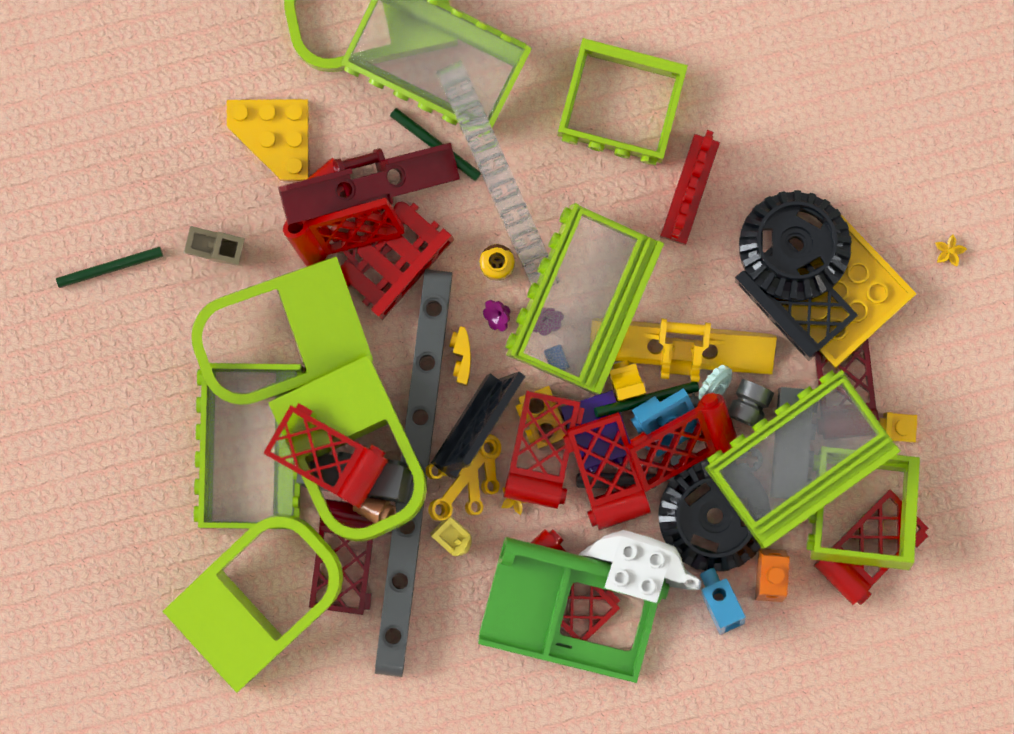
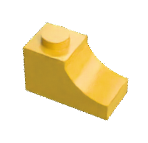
M627 360L613 364L614 369L610 371L609 377L617 402L646 394L636 363L629 365Z

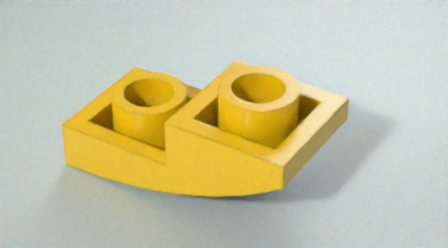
M460 326L458 332L453 331L449 347L454 348L453 355L463 357L462 361L457 360L453 376L457 377L456 383L467 386L471 370V349L467 330L465 327Z

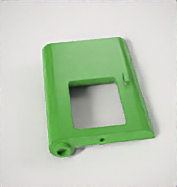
M506 537L501 548L481 623L478 644L637 683L657 605L662 599L667 598L669 583H666V578H664L657 603L643 599V609L633 646L630 650H622L562 635L560 627L572 584L578 582L610 590L604 587L612 563Z

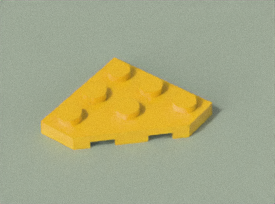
M308 99L227 100V128L281 181H303L309 178Z

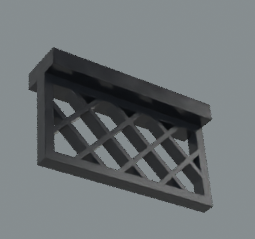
M788 241V248L793 252H798ZM772 247L764 255H772ZM810 263L802 267L809 273L815 270ZM744 270L735 277V283L808 361L858 317V314L833 288L827 291L828 303L811 302V299L808 302L780 301L761 290ZM831 296L837 303H831ZM782 305H789L788 311ZM792 305L808 306L807 321L795 320L791 316ZM811 306L827 307V322L810 321ZM831 307L843 308L849 316L843 322H830ZM801 325H807V332ZM810 325L827 326L826 337L818 344L810 336ZM830 326H837L832 332H830Z
M516 372L497 379L492 374L486 375L431 464L451 479L456 478L462 468L468 467L524 380L525 375L521 372Z

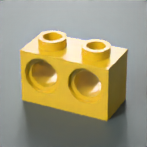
M549 386L534 391L552 395ZM525 395L518 397L520 404L515 405L519 417H521ZM539 399V400H541V401L543 402V404H544V409H543V411H542V412H544V411H546L548 408H547V406L545 405L544 401H543L542 399ZM547 401L550 407L556 404V402ZM557 407L553 411L558 417L559 421L563 423L562 417ZM540 412V413H538V414L532 413V415H533L534 418H535L536 416H538V415L541 414L542 412ZM551 412L537 420L539 426L543 424H549L552 428L558 426ZM527 413L526 421L529 422L532 419ZM535 423L529 425L530 429L525 431L529 443L540 437ZM560 428L554 432L549 441L551 444L564 440L563 437L566 435ZM545 439L536 444L538 450L549 446Z

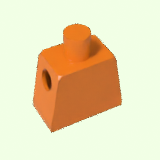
M762 548L758 550L755 600L783 602L787 597L790 556L786 550Z

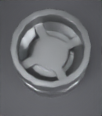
M742 379L736 392L738 400H733L728 410L730 417L753 427L764 418L765 414L762 410L769 407L774 393L763 386Z

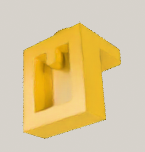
M885 412L883 413V418H879V423L892 441L916 442L918 415Z

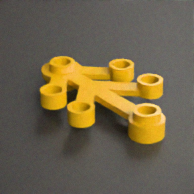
M488 435L471 464L461 469L458 474L459 476L440 499H435L429 504L428 513L432 519L442 521L450 518L453 512L452 502L466 485H468L469 500L465 504V511L472 516L482 513L484 506L480 500L478 469L483 463L486 479L481 483L482 492L486 495H492L499 491L500 484L496 479L495 459L501 453V443L496 436ZM485 443L490 446L488 453L484 450ZM429 464L426 467L425 472L429 479L435 480L442 476H447L439 469L437 476H434L432 474L433 464ZM489 481L494 486L492 491H489L487 488ZM473 502L477 504L476 512L472 511L471 504ZM437 505H439L442 509L440 515L436 514L435 507Z

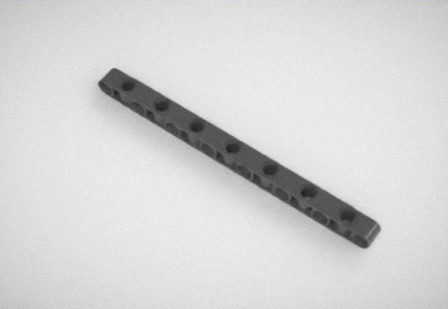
M425 269L405 424V433L422 467L426 484L428 477L425 470L430 461L452 283V272ZM438 303L441 305V313L435 317L428 315L426 309L429 304ZM426 356L432 357L435 360L434 368L429 371L420 368V361ZM419 410L428 413V421L423 425H417L413 421L415 412ZM402 453L401 462H404L405 467L408 468L409 466ZM411 480L407 504L413 495L414 480ZM396 503V513L404 509L407 504ZM424 503L420 511L412 519L415 524V529L412 533L403 534L400 527L392 530L375 674L395 677L403 676ZM398 573H403L408 578V584L403 589H398L393 584V577ZM390 628H396L401 633V640L396 644H392L386 639V633Z

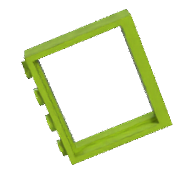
M583 38L557 136L562 137V141L568 144L586 143L589 149L603 152L604 148L615 151L614 155L628 159L630 155L640 157V161L645 164L656 165L657 162L662 163L688 65ZM587 56L675 78L657 151L568 128Z
M821 446L818 455H814L812 471H816V479L826 472L827 463L838 464L856 450ZM895 455L877 468L904 472L899 556L822 548L824 507L808 517V523L813 524L812 534H808L806 549L811 550L810 559L910 570L914 564L920 457Z

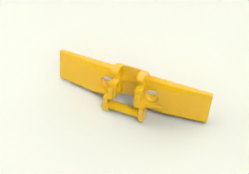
M604 318L592 319L589 352ZM661 318V324L631 321L615 361L623 362L628 360L631 363L661 365V379L669 380L670 374L690 375L691 382H699L700 369L714 370L721 365L732 369V372L773 374L777 337L769 333L711 328V323L705 322V325L668 322L664 318ZM666 332L702 335V340L666 337ZM657 339L663 345V348L659 352H651L647 348L649 341ZM709 344H713L717 347V354L710 358L705 357L702 354L703 351L709 348Z

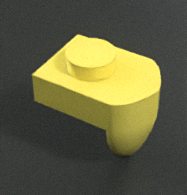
M452 516L447 520H443L430 533L431 537L455 557L465 555L470 550L472 543L470 532Z

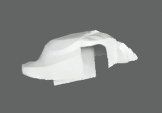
M621 530L605 535L579 554L580 556L612 563L604 588L657 603L664 578H666V583H669V586L674 588L700 590L701 580L685 569L681 556L675 546L634 532Z

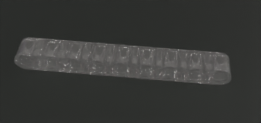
M457 61L437 70V77L528 281L532 285L533 282L537 283L541 273L537 271L544 257L548 258L549 255L462 61ZM556 275L553 285L560 283L558 275Z

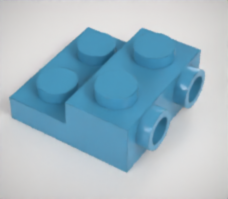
M683 388L661 402L654 396L632 409L635 417L630 420L638 433L644 432L647 435L693 410L694 406ZM696 419L688 422L684 431L693 433L697 424ZM669 433L665 435L661 444L669 446L674 434ZM681 436L678 445L689 438ZM658 449L656 455L659 457L667 451Z

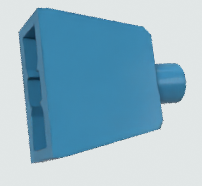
M715 568L702 572L700 577L705 588L701 590V595L719 635L744 625L746 617L727 578L720 581ZM722 594L724 596V600L717 601L715 600L714 595Z

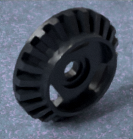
M800 190L779 192L777 195L769 196L760 204H757L746 217L739 238L741 263L747 275L765 293L788 301L813 299L833 288L847 269L851 257L852 244L848 231L849 227L847 222H844L841 217L840 211L832 207L828 200L817 197V194L811 192L809 194L802 193ZM798 212L807 213L818 219L823 224L821 229L798 217ZM763 230H772V255H764ZM793 238L801 240L803 249L798 252L791 251L788 248V241ZM818 258L822 260L824 265L808 274L800 275L797 271Z
M704 460L677 474L673 478L675 481L668 483L660 500L659 526L663 539L667 544L676 547L682 562L695 569L704 571L715 568L716 571H729L730 569L742 566L749 559H752L761 546L746 526H741L739 515L705 469L710 463L708 460ZM731 462L719 471L739 499L747 498L749 514L755 522L771 512L769 499L762 484L747 469ZM703 483H707L711 489L689 506L684 499ZM718 508L722 511L723 518L719 523L713 524L708 521L707 513L710 509ZM695 534L718 543L717 551L712 552L692 544L693 535Z

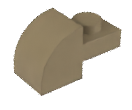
M190 226L184 253L218 263L239 265L245 238Z

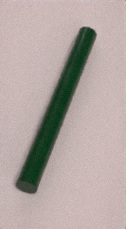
M395 108L391 113V118L429 147L443 145L441 141L399 109ZM453 151L457 168L476 182L482 173Z
M159 246L57 277L56 282L58 287L62 288L163 257V252Z
M690 382L595 407L594 414L596 418H601L631 410L654 396L661 402L683 388L687 394L699 391V385L697 382Z

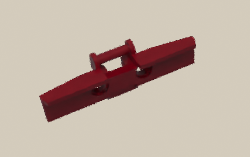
M452 143L385 159L381 148L374 149L373 153L346 160L335 159L333 160L334 173L278 187L287 224L323 216L382 198H387L391 206H393V197L459 180L460 176ZM376 164L377 173L355 179L350 178V174L353 173L352 169ZM391 169L397 170L400 174V181L396 185L391 184L387 178L388 172ZM339 183L345 188L346 198L340 197L337 193Z

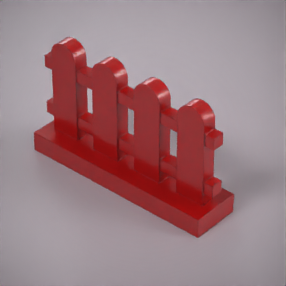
M707 130L704 137L697 134L693 136L660 235L661 238L685 246L687 244L720 142L712 140L713 131Z
M398 202L393 208L402 225L406 224L419 236L413 245L402 235L399 238L385 241V239L380 240L374 247L371 244L362 245L357 248V253L363 260L356 267L348 262L340 266L347 287L352 285L365 297L362 302L367 307L372 303L374 306L371 311L382 320L422 277L425 269H429L455 240L444 228L439 232L437 229L440 225L437 222L433 221L430 224L416 212L419 207L414 202L411 206L405 202ZM383 224L381 228H390L393 226ZM426 242L428 246L421 253L419 249ZM386 245L390 246L401 256L395 265L380 253ZM408 262L410 266L403 273L400 270ZM368 265L383 277L377 285L362 273ZM390 283L392 286L384 293L382 290Z

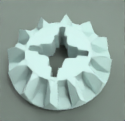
M725 365L715 368L708 375L707 379L702 382L703 386L699 389V400L707 393L723 395L731 383L732 369Z

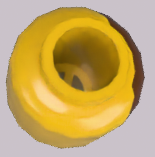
M494 244L483 250L479 264L485 277L490 280L500 281L511 275L514 270L515 260L509 248L501 244Z

